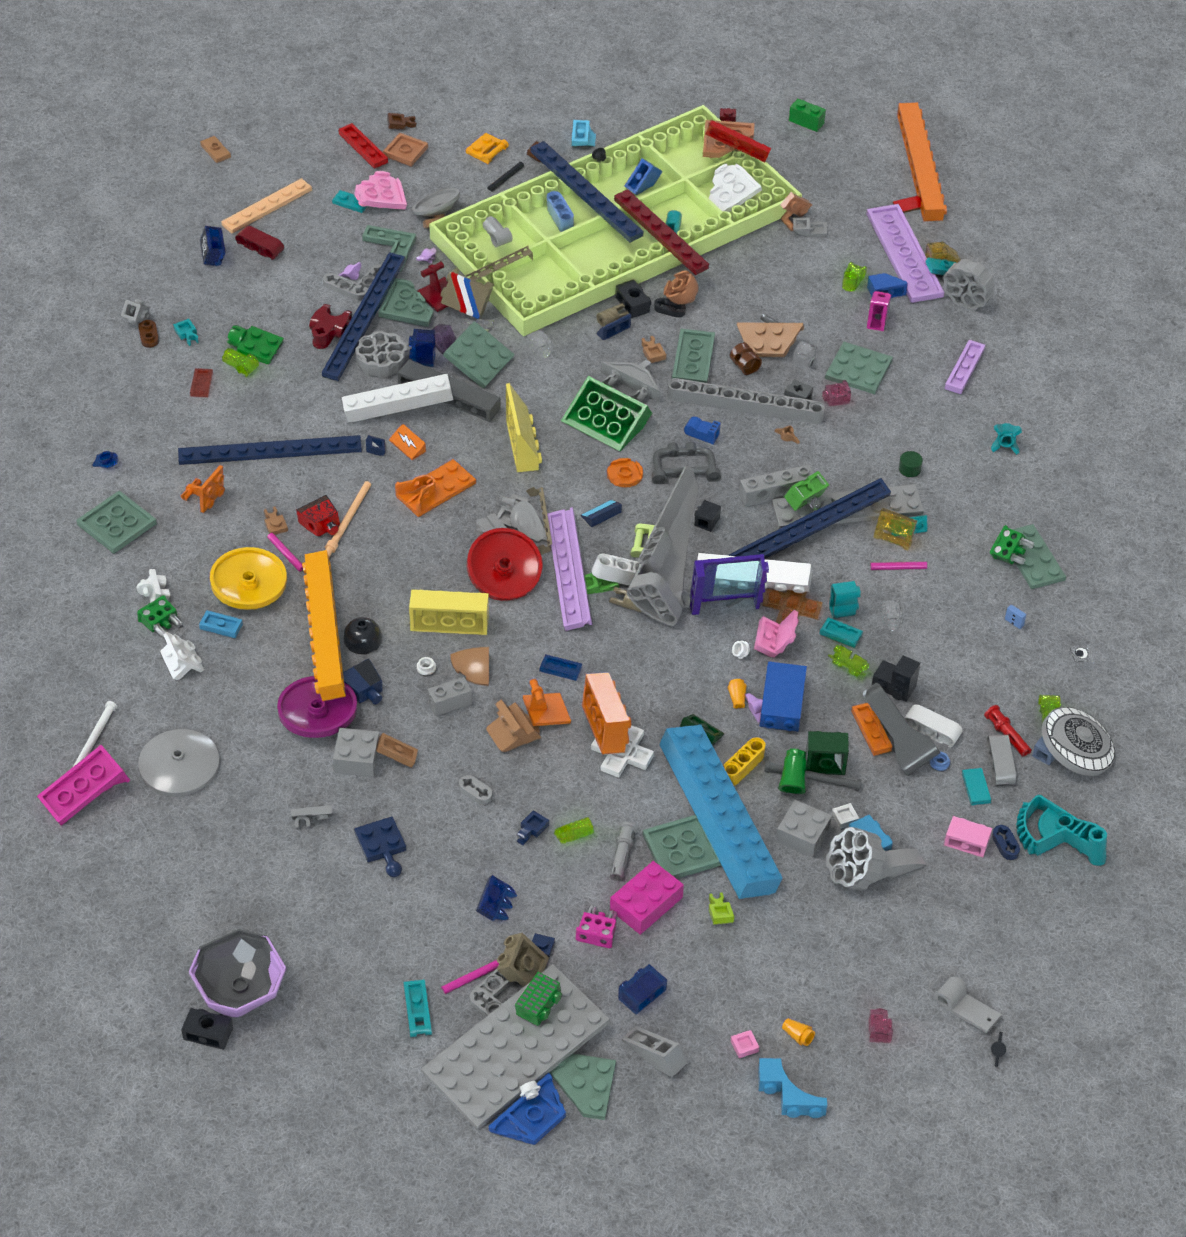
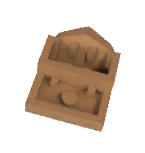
M501 699L495 704L499 709L497 712L499 718L489 724L486 730L500 751L507 752L541 738L540 726H533L530 716L525 714L516 702L508 706Z

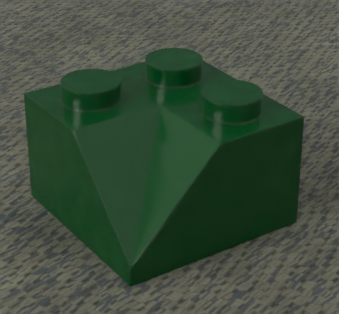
M808 731L806 770L827 775H845L849 754L848 733Z

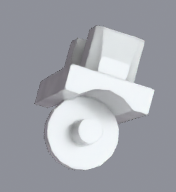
M149 569V578L140 581L136 587L137 592L145 597L149 596L150 603L162 595H165L166 599L169 600V589H160L166 586L165 575H156L155 569Z

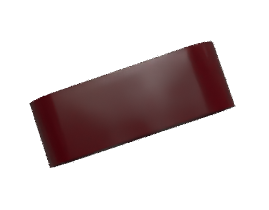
M249 225L235 236L238 244H242L245 248L251 251L254 250L264 257H269L271 260H274L284 250V245L279 239Z

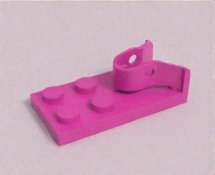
M100 745L37 797L62 826L101 793L114 785L124 782L128 783L130 779L105 748Z

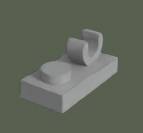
M332 805L291 809V817L296 818V828H299L298 823L300 820H305L307 827H309L310 820L308 816L316 817V820L329 819L328 815H333Z

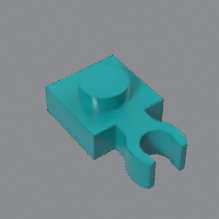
M190 319L173 324L181 340L186 338L189 346H191V340L199 343L197 329Z

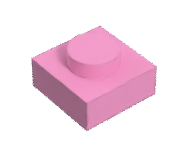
M751 1030L731 1036V1043L738 1058L759 1052L760 1047Z

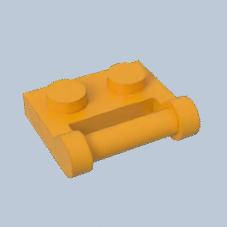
M485 133L466 148V153L489 164L492 158L503 149L506 150L509 144L504 139L500 140Z

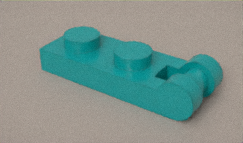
M425 979L403 982L410 1037H417V1034L424 1033L425 1036L432 1035ZM424 1021V1025L416 1026L415 1022Z

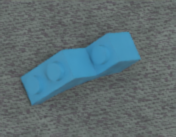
M759 1058V1091H764L766 1094L781 1092L782 1115H787L790 1118H796L800 1115H809L811 1118L826 1116L827 1098L813 1096L797 1088L786 1076L781 1059Z

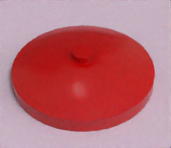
M496 528L481 534L471 545L466 562L468 576L476 589L481 593H488L489 598L500 601L515 600L530 593L537 585L543 567L542 557L536 544L524 533L510 528Z

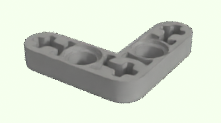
M381 265L373 266L358 283L337 274L328 273L323 277V284L328 289L362 301L370 285L365 283L374 280L375 273H378ZM349 286L348 289H342L341 287Z
M497 969L470 993V1004L485 1017L490 1014L489 1010L491 1008H498L502 1005L496 997L513 983L509 982L505 977L503 981V975ZM491 982H497L500 984V987L491 989L488 985ZM475 996H483V1001L480 999L475 1001Z

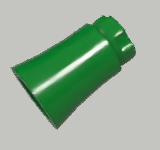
M795 748L787 750L778 790L781 792L804 794L806 792L805 771L807 760L805 751Z

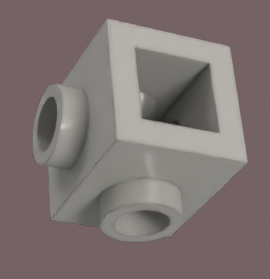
M136 298L134 301L126 299L121 316L127 318L129 323L138 325V322L141 323L149 318L150 307L144 305L145 301Z

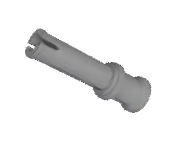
M622 822L619 826L620 835L616 839L617 851L610 878L613 880H623L628 854L634 846L633 838L634 834L637 833L638 827L631 822Z

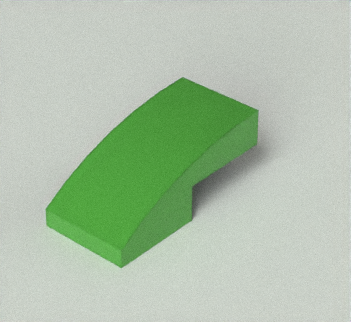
M592 573L584 575L587 594L612 591L614 587L619 588L618 583L599 579Z

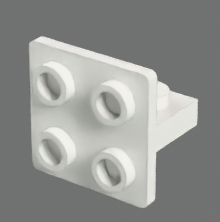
M168 632L163 634L167 645L160 652L173 679H181L191 669L199 672L204 671L201 664L202 660L196 654L195 646L191 641L183 640L176 634L172 635Z

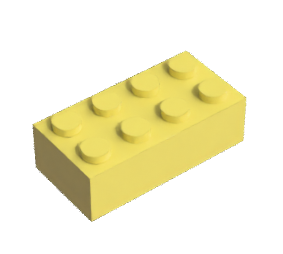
M411 589L409 604L410 631L487 635L489 620L488 593Z

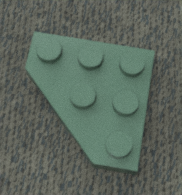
M398 278L394 280L378 312L379 317L425 327H429L434 316L433 309L428 307L423 296L414 288V284L411 281Z
M579 1054L570 1055L549 1074L555 1079L570 1101L574 1103L583 1117L605 1120L616 1060Z

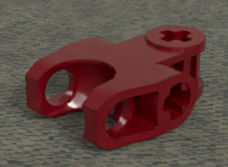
M324 304L316 310L309 323V329L312 330L313 346L317 349H324L330 345L334 337L341 338L352 319V311L345 310L339 316L330 315L331 305Z

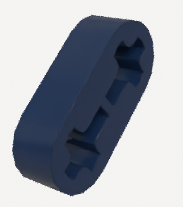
M1005 825L996 826L993 829L992 839L999 852L1007 860L1017 859L1020 846L1013 833ZM998 832L1005 834V840L1002 835H998ZM1009 846L1010 850H1014V853L1007 851V847Z

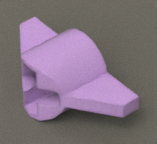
M424 249L422 254L416 257V260L432 263V261H435L436 249Z
M361 263L348 265L339 276L357 280L362 266Z
M750 693L745 694L750 711L757 722H760L763 700L757 699Z

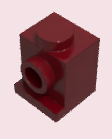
M720 108L719 119L721 121L736 122V109Z

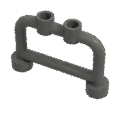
M672 442L668 444V448L659 449L653 454L654 471L651 476L654 484H664L667 480L666 475H681L684 467L661 468L660 457L664 455L677 457L683 454H687V456L705 454L708 466L691 467L694 469V474H706L709 482H716L721 479V472L716 467L713 452L707 447H696L695 442H688L685 447H678L677 443Z

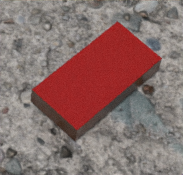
M914 196L893 201L892 204H899L902 212L905 213L921 209L922 199L921 197Z

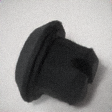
M595 149L592 152V158L597 160V162H603L606 159L605 149Z

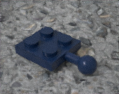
M393 816L354 828V833L367 863L384 858L387 863V875L398 877L402 872V866L399 862L394 861L392 855L407 850Z

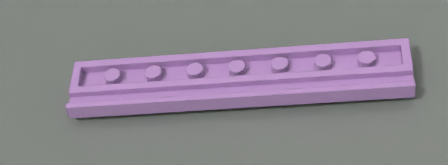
M573 507L567 511L563 509L547 513L565 631L584 627L585 624L592 625Z

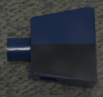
M369 658L343 672L344 683L352 688L359 704L368 699L374 705L381 702L382 680Z

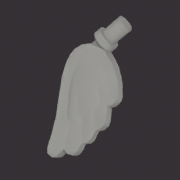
M503 496L501 503L512 508L510 515L511 527L524 533L535 542L547 541L545 528L534 507L529 502H518L514 497Z

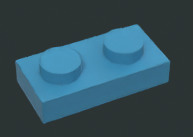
M206 610L199 623L201 630L232 638L237 637L243 625L242 619Z

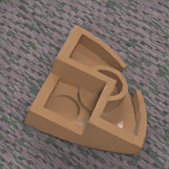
M489 647L470 648L450 654L452 666L457 673L460 671L469 682L489 686Z

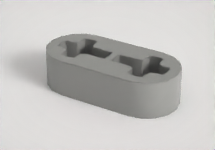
M470 775L460 778L459 790L464 795L480 805H486L492 801V790L490 787Z

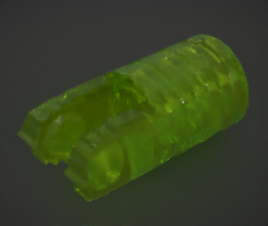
M585 817L584 819L556 828L554 834L559 838L558 840L561 844L594 834V828L590 818Z

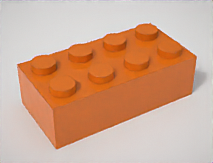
M609 673L586 674L582 707L602 754L625 753L626 744L629 743L628 729L631 728V718L626 714V707L621 702V696L616 690L615 681L611 679Z

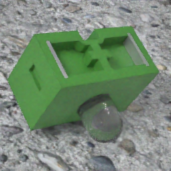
M817 471L808 476L805 481L802 480L793 485L784 498L794 511L807 504L813 510H818L822 506L818 497L822 496L829 484L820 472Z

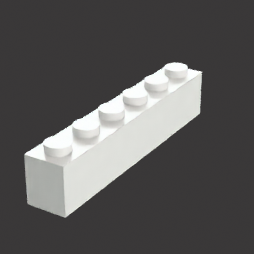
M448 374L342 397L344 412L348 422L361 421L453 400Z
M698 553V560L735 557ZM765 560L769 564L765 589L774 588L777 591L793 590L796 593L810 592L813 571L811 564ZM758 561L717 564L714 582L723 586H728L729 584H737V586L743 588L754 586Z

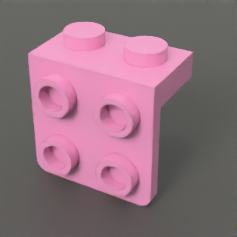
M793 610L780 624L763 616L759 620L754 649L773 658L779 653H783L789 643L792 644L796 638L795 628L799 622L797 618L798 611Z

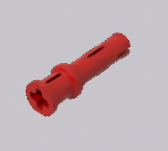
M998 705L990 707L984 716L995 725V730L1008 735L1010 743L1022 757L1030 754L1032 749L1011 726L1010 719L1003 715Z

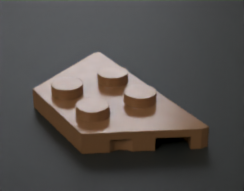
M737 322V327L743 341L759 357H785L790 346L795 343L799 332L803 331L804 324Z

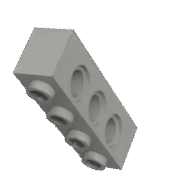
M809 465L742 479L740 480L739 495L745 507L769 502L772 499L784 498L793 485L802 480L805 481L808 476L814 473Z

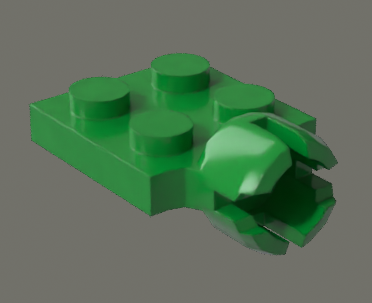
M233 325V329H230L227 337L229 339L227 343L236 347L238 354L265 364L271 363L284 341V338L254 326L245 329L241 326Z

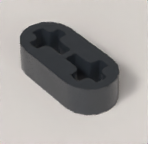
M662 297L654 301V310L658 313L677 318L683 317L686 313L685 304H676Z

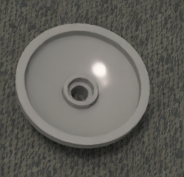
M447 188L433 192L417 201L413 205L412 210L414 214L424 217H434L439 214L445 215L458 201L460 192L457 188Z

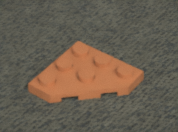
M711 120L705 121V133ZM715 121L754 139L755 123ZM704 133L703 157L720 158L735 150V148Z

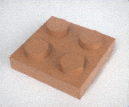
M399 133L383 150V153L389 159L412 167L428 149V143Z

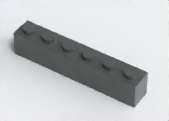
M408 360L397 372L398 384L443 375L441 372L412 360ZM448 375L453 400L443 403L490 422L501 409L500 397Z

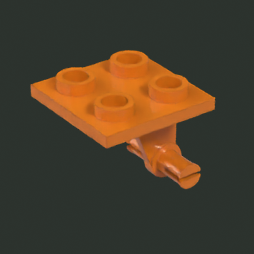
M221 465L218 466L202 486H199L202 484L201 480L195 478L191 484L186 486V490L181 494V498L187 501L192 494L200 497V512L204 513L207 509H211L215 499L221 497L225 491L223 466Z
M537 679L530 680L529 684L532 688V695H523L522 698L533 726L570 724L571 719L561 694H544Z

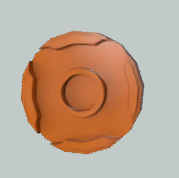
M629 458L614 460L607 468V478L612 484L619 487L635 486L643 477V468L640 463L631 461Z

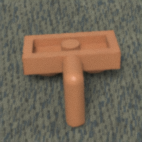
M790 192L780 204L783 209L787 210L781 217V220L790 231H793V223L789 218L792 214L800 217L808 212L812 204L808 200Z

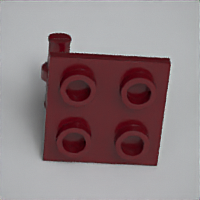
M442 261L435 265L431 264L427 269L420 271L423 278L430 275V284L417 290L437 312L448 307L441 303L443 298L441 297V292L448 282L446 277L438 279L437 271L444 268Z

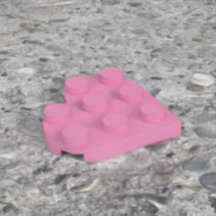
M376 171L374 175L369 176L368 180L362 181L361 184L355 187L354 195L360 206L406 210L407 203L402 184L398 178L391 177L389 172Z

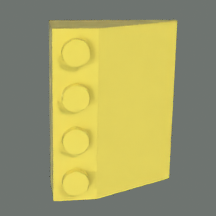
M507 383L506 423L517 472L539 470L542 458L541 453H537L539 444L538 440L534 439L536 438L535 427L531 426L533 425V416L529 414L527 406L510 383Z

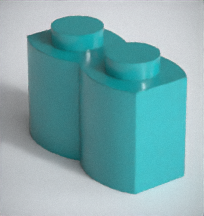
M855 581L831 585L829 609L832 618L854 616L856 614V610L859 609L858 597H861L860 587L856 586Z

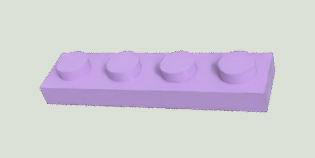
M968 340L945 384L946 390L962 394L985 350L984 344Z

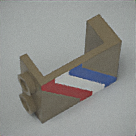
M458 268L452 272L450 271L446 278L448 284L441 292V297H443L441 303L474 318H481L494 284L487 282L484 285L458 273L460 270Z

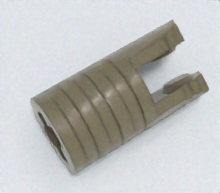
M621 303L598 313L596 318L597 322L604 327L628 315L629 312L618 313V311L625 307Z
M614 587L613 591L623 595L624 599L622 601L611 597L609 603L642 612L630 600L627 590Z

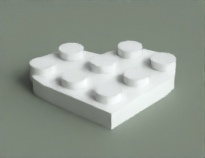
M724 164L714 172V187L710 190L709 199L721 211L730 212L733 206L742 205L746 200L762 191V188L740 165L728 166Z

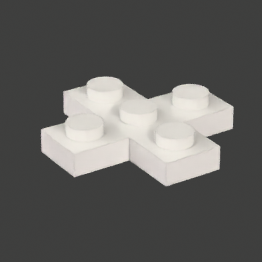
M631 725V728L628 729L629 743L626 744L625 753L604 754L607 756L601 765V771L619 778L627 764L646 770L654 757V751L638 745L644 736V730ZM594 739L591 744V750L601 753L597 741Z

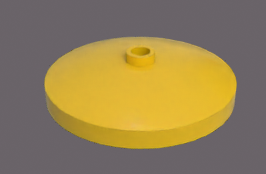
M254 547L238 548L223 554L215 561L210 571V585L214 595L224 604L237 609L251 610L270 605L283 594L287 583V573L283 562L273 553Z

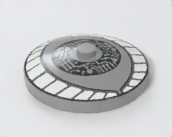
M1059 707L1052 710L1042 723L1044 743L1054 758L1066 768L1081 775L1097 776L1104 773L1114 762L1115 747L1111 736L1103 725L1088 713L1072 707Z

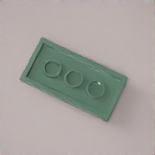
M680 329L672 379L708 382L715 332Z
M1034 524L1012 529L1022 533L1027 540L1034 542L1033 548L1023 545L1022 548L1026 549L1024 555L1018 554V556L1025 558L1024 564L1015 562L1031 590L1066 580V575Z

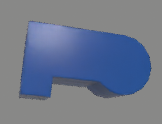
M694 416L687 422L684 432L686 435L714 445L720 435L721 423L717 421L709 423Z

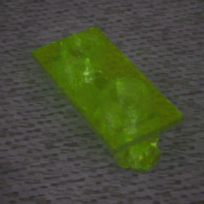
M837 644L833 650L835 654H828V657L833 659L832 662L839 667L845 666L849 669L848 672L856 677L866 675L863 670L866 671L869 667L867 660L857 654H854L853 658L850 659L853 652L843 645L839 646Z

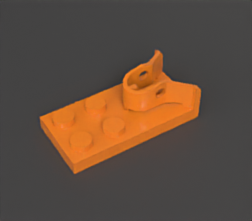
M452 459L427 475H420L409 481L396 482L395 492L396 497L417 517H420L476 484V479Z

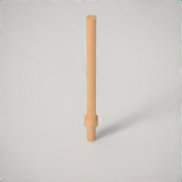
M364 482L339 525L338 532L327 542L325 550H327L329 558L338 548L339 540L370 489V482Z

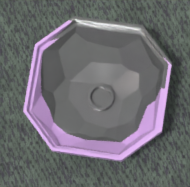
M237 929L200 946L189 970V975L209 1008L225 1016L240 1017L276 997L286 972V966L268 936Z

